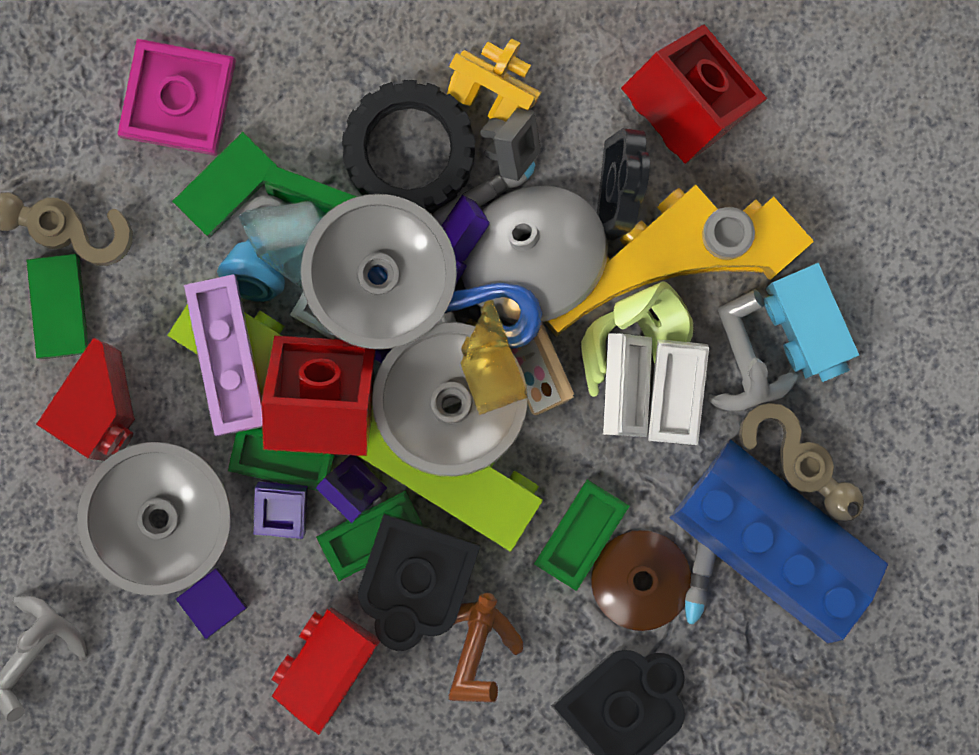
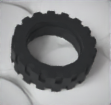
M403 80V83L395 85L392 82L379 86L380 90L371 94L369 92L360 100L361 104L356 110H352L347 119L348 125L342 136L343 161L351 182L361 196L386 194L401 197L419 205L431 214L438 210L439 207L455 199L458 196L457 193L466 186L475 161V139L469 117L460 108L459 102L450 94L446 95L434 84H417V80ZM412 108L427 112L441 122L449 135L451 152L446 168L436 180L424 187L402 189L389 185L377 176L369 163L367 147L371 132L382 118L394 111Z

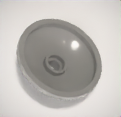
M530 186L504 194L482 210L490 223L467 259L463 261L467 267L461 278L466 289L496 283L522 286L530 290L538 299L542 310V322L555 319L571 311L582 303L594 290L604 272L608 244L599 216L583 198L558 187ZM531 233L527 240L518 241L523 235ZM506 297L477 304L484 311L490 307L496 308L498 319L517 323L520 317L518 304Z
M386 194L364 195L339 204L330 210L314 227L303 251L301 262L302 287L312 313L334 336L361 348L391 349L419 339L430 331L442 318L450 304L455 289L456 260L446 232L439 222L425 209L397 196ZM374 267L383 268L387 273L386 282L381 285L371 283L368 279L370 269Z
M439 323L419 339L391 349L383 360L375 378L372 401L377 427L384 441L395 455L419 471L437 476L453 477L472 474L492 465L512 447L525 421L528 397L525 377L517 359L497 337L481 328L468 324ZM452 397L459 399L462 406L457 413L449 414L443 410L442 407L445 400Z
M147 442L129 446L106 459L94 471L86 483L80 498L77 515L81 545L93 567L115 586L132 593L150 596L181 591L205 577L220 560L229 540L232 523L228 493L216 471L194 452L177 445L161 442ZM158 509L165 510L169 516L168 524L161 529L157 528L152 522V516Z

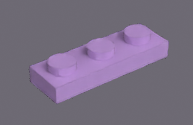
M229 275L184 285L214 435L218 437L262 427V397L237 277Z

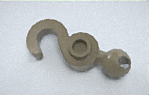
M11 192L0 193V231H10L19 225L25 226L30 236L40 245L49 249H61L72 243L73 249L82 259L98 266H109L117 263L130 250L133 231L129 221L117 209H111L107 213V218L115 232L114 239L108 247L97 249L90 244L86 227L78 213L67 202L59 198L48 197L39 200L30 208L24 206L23 201L17 195Z
M767 403L756 406L745 415L739 430L741 446L745 450L756 447L757 427L760 422L765 419L777 421L782 426L784 432L780 449V465L783 479L788 486L799 492L810 493L818 491L825 497L826 511L837 521H851L860 515L864 506L862 492L852 483H838L832 477L834 465L831 455L825 448L810 442L800 444L802 433L800 423L790 409L781 404ZM851 502L858 507L857 513L853 516L848 512V506Z

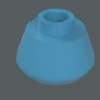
M250 238L246 242L236 244L217 270L219 277L229 275L237 277L241 298L246 300L269 301L282 293L285 287L282 258L275 251L273 244L263 239Z

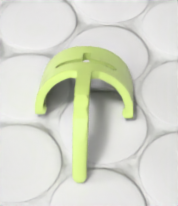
M662 281L616 302L614 311L599 317L587 328L581 341V351L588 390L591 396L596 397L598 395V384L602 383L605 379L607 368L606 339L608 333L615 326L625 329L637 322L645 337H652V357L654 363L658 339L681 342L691 341L693 336L692 317L678 293L667 282ZM650 308L655 312L659 320L654 319L649 311Z

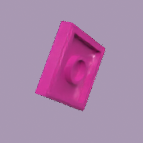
M137 39L117 135L124 139L217 156L236 64L235 58Z

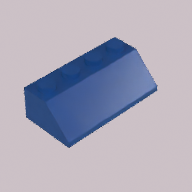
M731 439L669 517L827 644L845 639L873 601L888 566L887 562L796 490L788 486L787 483Z

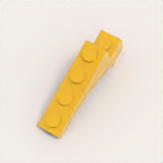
M694 185L686 193L677 188L657 206L662 214L654 222L647 226L641 220L635 225L632 232L620 239L625 247L613 258L610 259L607 256L604 272L590 295L571 311L555 319L545 321L544 324L557 337L584 315L610 300L645 285L678 276L707 272L763 273L771 280L809 247L814 240L774 196L763 206L756 199L743 210L751 218L755 229V236L751 247L736 259H719L709 253L702 239V230L706 220L718 209L697 185Z

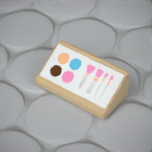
M507 322L510 326H513V325L516 324V323ZM542 323L538 335L528 345L510 350L517 359L524 374L527 386V404L533 415L542 414L574 398V392Z

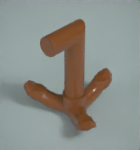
M491 593L480 594L477 602L462 603L454 624L468 621L469 628L448 696L451 701H496L498 696L496 682L475 681L487 635L492 631V628L499 634L503 644L514 655H518L523 651L521 636L508 618L496 609L497 599Z

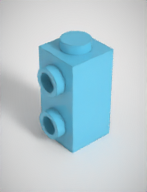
M819 263L774 281L767 286L766 291L769 296L763 299L764 305L772 323L775 326L781 324L789 342L783 345L784 351L795 372L802 370L805 379L819 374L822 382L850 371L846 361L859 356V353Z

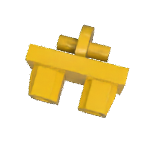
M514 39L508 42L504 50L490 42L486 43L481 55L495 62V66L466 50H463L461 54L456 53L449 66L455 71L451 77L447 95L450 94L458 102L467 106L473 105L482 86L498 94L487 115L490 119L498 118L506 122L516 108L529 110L535 106L542 92L507 73L510 70L525 78L531 68L530 64L516 57L521 43Z

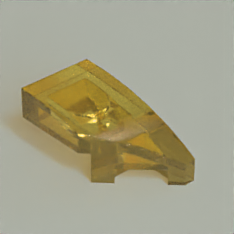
M493 300L484 303L481 309L482 315L470 337H466L461 346L463 358L460 364L479 415L528 398L524 382L509 347L506 333Z

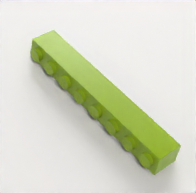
M187 304L167 336L198 355ZM260 310L255 318L244 312L260 392L263 396L274 336H281L280 333L285 326ZM372 403V419L367 456H357L511 552L543 501L534 495L539 486L516 471H513L511 476L507 478L492 468L494 463L478 472L463 476H437L419 471L402 461L388 447L377 427Z

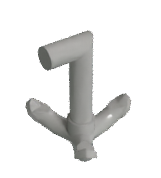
M756 289L717 308L742 375V385L745 391L740 394L724 393L718 396L709 394L707 402L723 410L743 411L763 403L781 399L791 390L799 375L798 372L791 368L787 374L779 376L774 383H768L767 366L756 358L742 317L764 307V300Z
M34 596L13 597L12 605L17 606L24 613L33 614L36 621L18 637L17 650L0 671V711L9 722L18 720L25 711L12 692L13 687L45 645L51 643L56 635L68 644V649L76 654L80 661L88 658L86 643L75 625L59 616L44 600Z

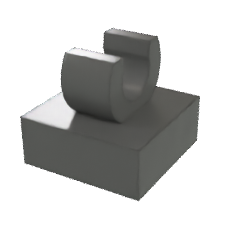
M516 108L506 122L498 118H492L480 131L481 136L494 139L484 153L487 158L498 161L500 175L503 178L519 181L541 152L534 111Z

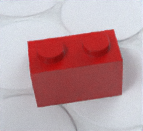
M705 24L657 51L621 87L631 100L634 109L650 122L663 138L666 147L674 154H677L684 164L712 146L767 100L766 96Z
M274 336L261 403L263 450L367 456L372 419L376 349L361 348L340 339Z
M93 337L36 423L37 426L88 459L105 461L111 455L126 448L134 434L129 430L135 418L121 351Z
M332 607L327 609L323 616L316 611L299 635L301 639L306 641L296 659L287 654L271 679L278 684L272 697L318 735L329 723L380 643L377 636Z

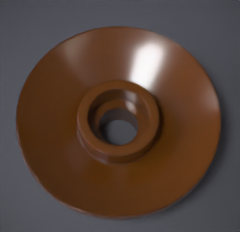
M630 531L615 537L605 545L592 568L591 586L597 605L611 621L630 630H653L671 622L684 608L686 593L691 588L690 567L681 549L667 537L652 531ZM640 571L648 572L652 578L651 586L644 591L637 590L633 584L634 576Z

